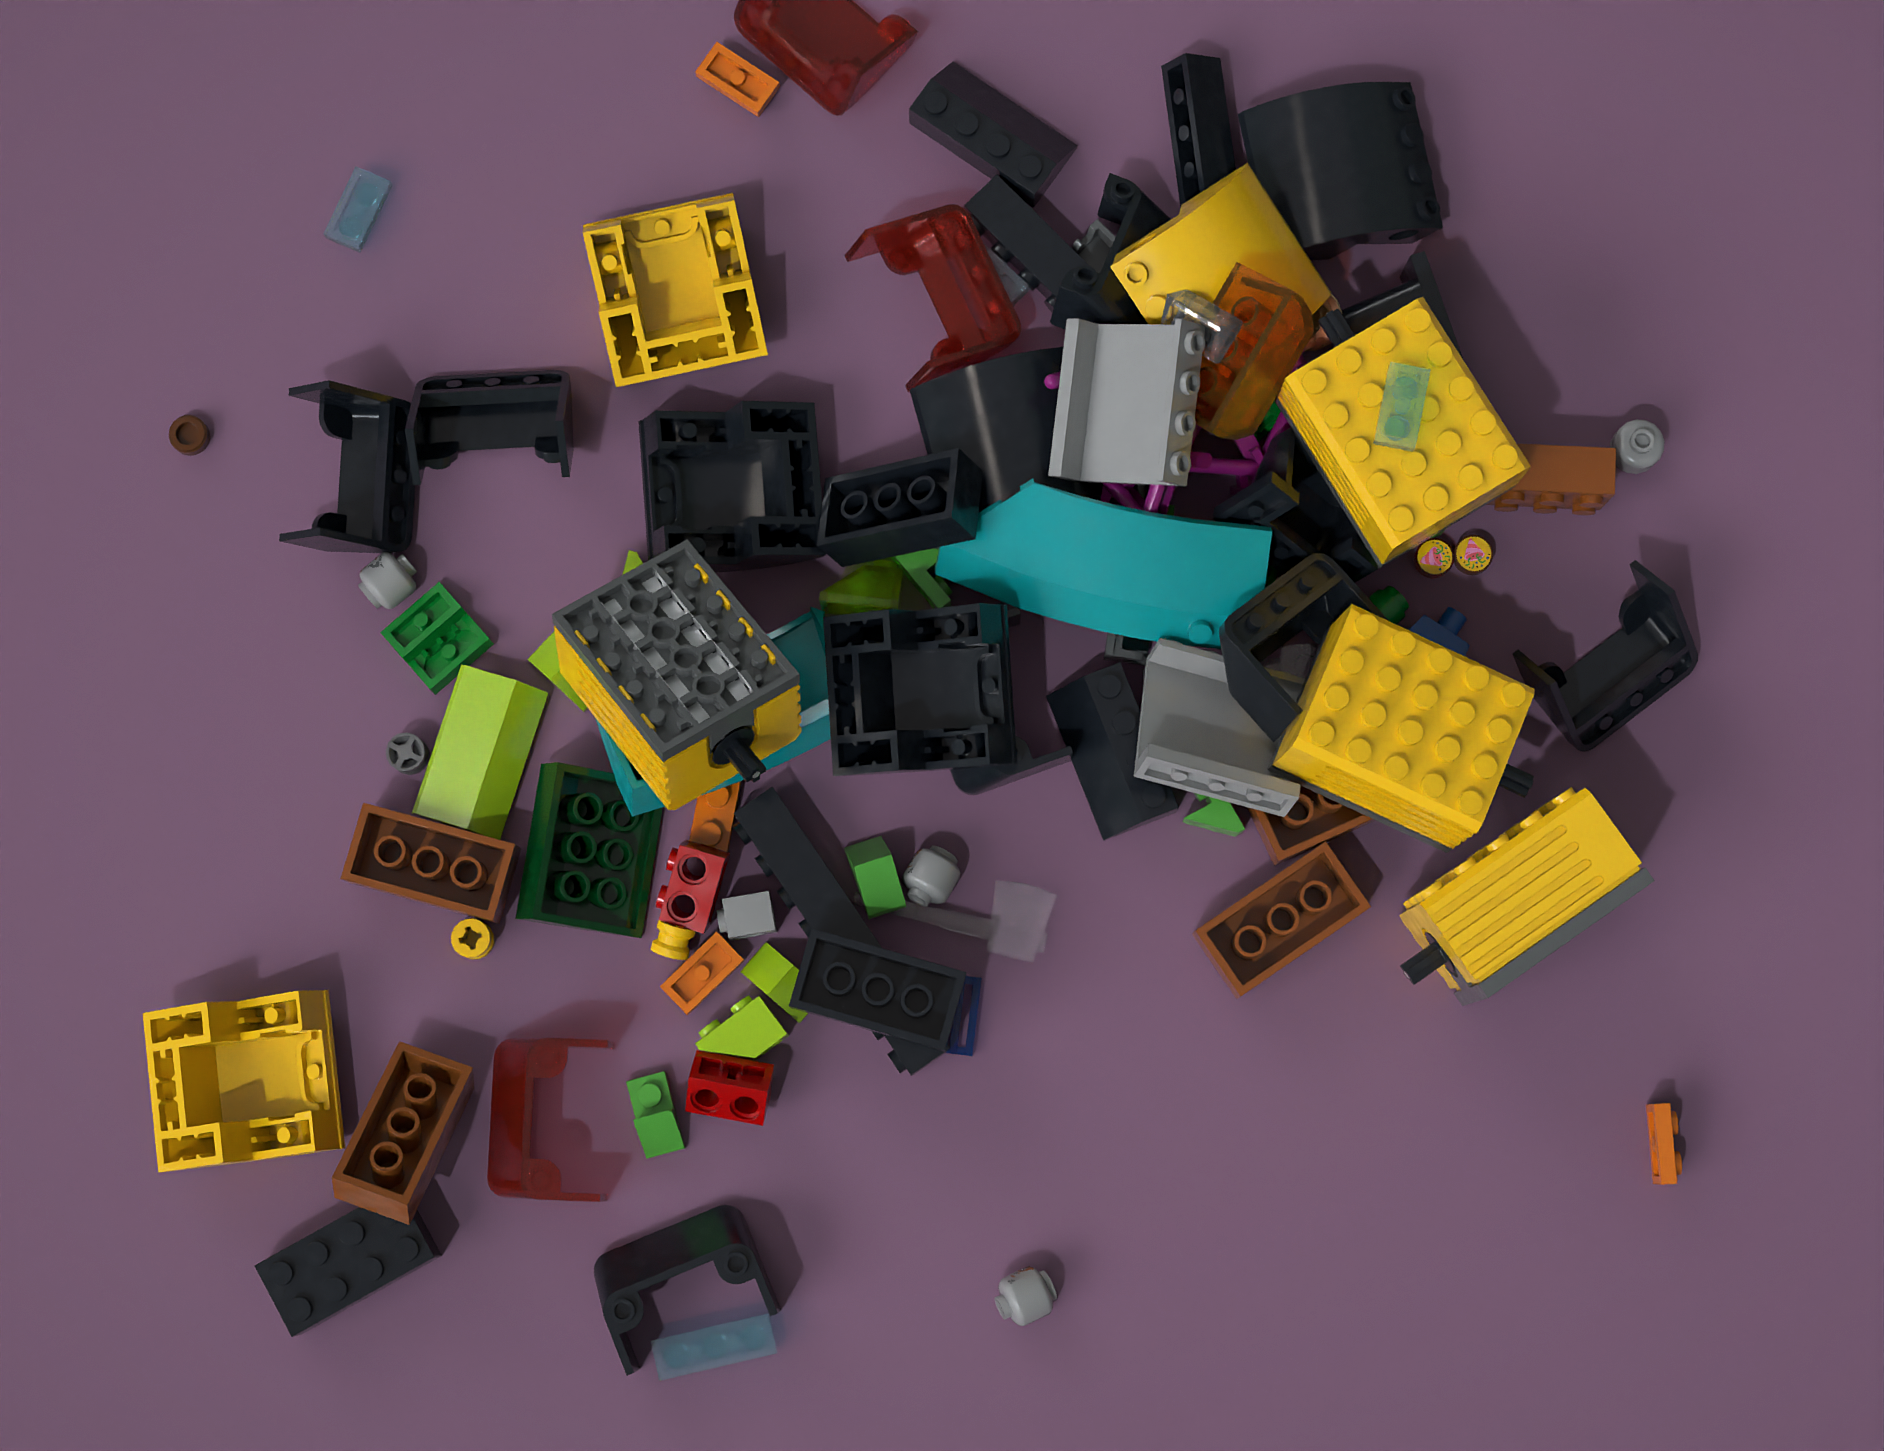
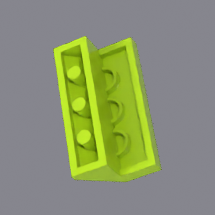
M461 665L412 813L445 825L459 827L500 840L548 692L511 678L467 665Z

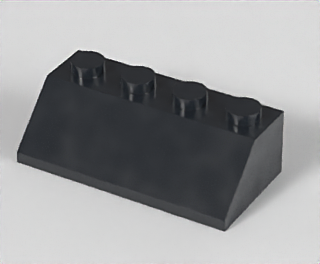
M954 61L930 79L909 108V123L990 179L997 174L1033 208L1077 149V145Z
M1121 662L1085 675L1046 696L1066 747L1071 746L1073 751L1071 761L1103 841L1177 812L1179 807L1170 786L1134 777L1141 712Z

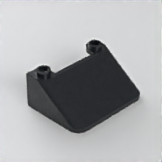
M1110 173L1104 186L1097 215L1121 226L1100 273H1097L1091 266L1081 265L1065 274L1059 287L1050 320L1052 325L1065 330L1067 319H1082L1096 324H1148L1110 265L1113 264L1116 254L1170 221L1171 218L1135 183Z

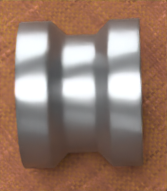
M407 732L399 733L392 737L386 748V758L389 764L403 774H417L428 765L430 758L429 749L426 743L414 734Z

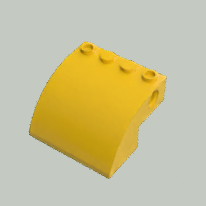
M1248 163L1182 204L1179 215L1116 254L1113 264L1110 265L1148 324L1171 325V317L1187 292L1196 295L1197 299L1184 320L1202 325L1204 311L1210 303L1221 310L1215 320L1216 331L1226 327L1232 317L1241 321L1242 326L1229 341L1207 347L1205 344L1202 352L1200 388L1197 396L1270 350L1311 317L1331 296V291Z
M733 192L583 224L582 233L599 301V317L616 387L768 355Z
M299 990L241 1001L202 1002L143 1013L158 1173L282 1158L345 1148L329 990Z

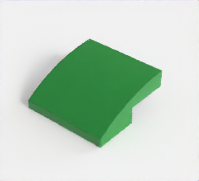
M440 582L380 632L435 695L458 676L461 665L470 666L494 645Z

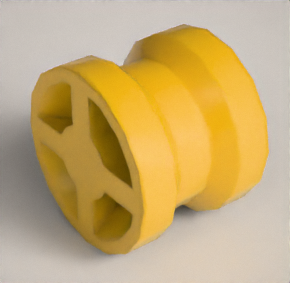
M474 918L460 921L453 928L451 934V944L454 950L461 956L472 960L487 956L495 943L492 929L486 923Z
M658 920V938L652 941L650 949L668 958L687 960L690 953L688 943L695 936L696 931Z

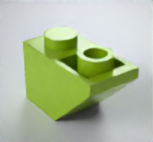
M748 995L730 1009L734 1015L722 1024L716 1019L699 1031L698 1034L702 1039L696 1042L695 1045L699 1050L705 1052L759 1059L787 1038L789 1034L760 996L752 1000Z

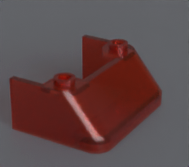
M945 205L865 229L844 255L847 262L880 253L884 263L892 272L898 275H909L918 272L949 338L939 341L933 347L930 354L931 360L927 361L906 383L905 387L908 392L924 382L985 361L1009 347L1021 333V322L970 214L959 205Z
M510 1038L498 1045L493 1061L487 1172L488 1185L494 1194L503 1198L607 1201V1193L561 1192L562 1176L557 1165L546 1159H530L534 1078H553L561 1074L568 1062L569 1048L615 1050V1042L600 1039Z

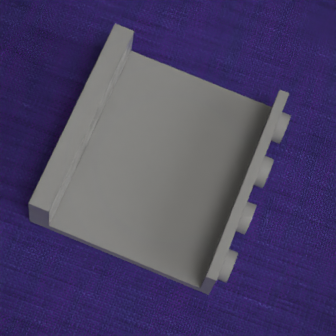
M1067 319L1048 476L1073 482L1187 486L1188 472L1191 467L1192 436L1196 425L1195 411L1197 394L1200 388L1202 352L1205 347V326L1184 319H1175V325L1096 324L1082 319Z
M1159 638L1146 659L1134 777L1285 817L1299 799L1300 784L1291 782L1267 770L1280 737L1273 742L1232 697L1228 688L1223 655H1219L1214 651H1205L1183 645L1178 641ZM1264 667L1296 702L1305 678L1292 675L1286 671H1277Z

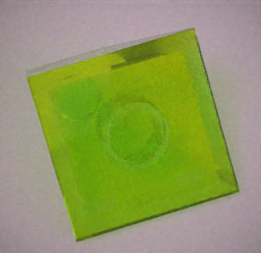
M875 560L873 565H863L820 592L819 602L821 610L825 611V614L832 615L886 609L901 610L904 570L903 568H896L897 563L886 560Z

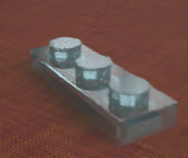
M769 1313L651 1341L659 1381L778 1353Z

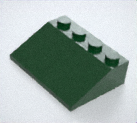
M560 762L541 764L515 919L642 938L662 808L632 817L617 786L614 773Z

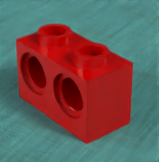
M684 840L679 845V849L673 847L666 866V870L672 871L668 886H661L656 901V908L661 909L659 920L704 934L710 927L731 853L689 840ZM697 857L701 859L706 867L705 874L702 876L693 875L687 868L688 858ZM687 895L691 897L695 903L694 912L685 913L681 911L676 903L677 896Z
M696 1050L688 1079L685 1111L763 1126L771 1096L774 1064Z

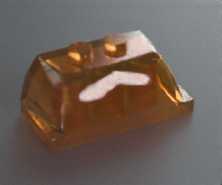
M1236 262L1212 305L1221 310L1215 320L1216 331L1226 327L1232 317L1241 321L1242 326L1237 334L1225 343L1207 347L1205 344L1202 352L1200 388L1197 394L1195 411L1196 425L1219 438L1232 440L1251 436L1257 431L1281 390L1285 378L1291 373L1314 332L1312 312L1299 294Z

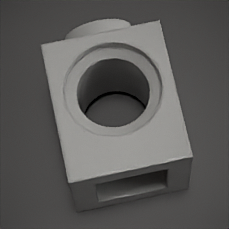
M769 891L722 899L723 909L717 910L720 933L727 932L728 938L731 941L777 933L772 897Z

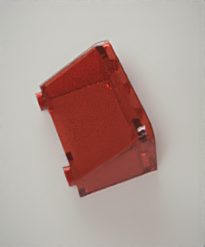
M739 0L733 17L735 25L743 37L826 111L836 116L843 115L857 103L913 44L918 33L906 19L895 14L886 16L879 24L853 0Z

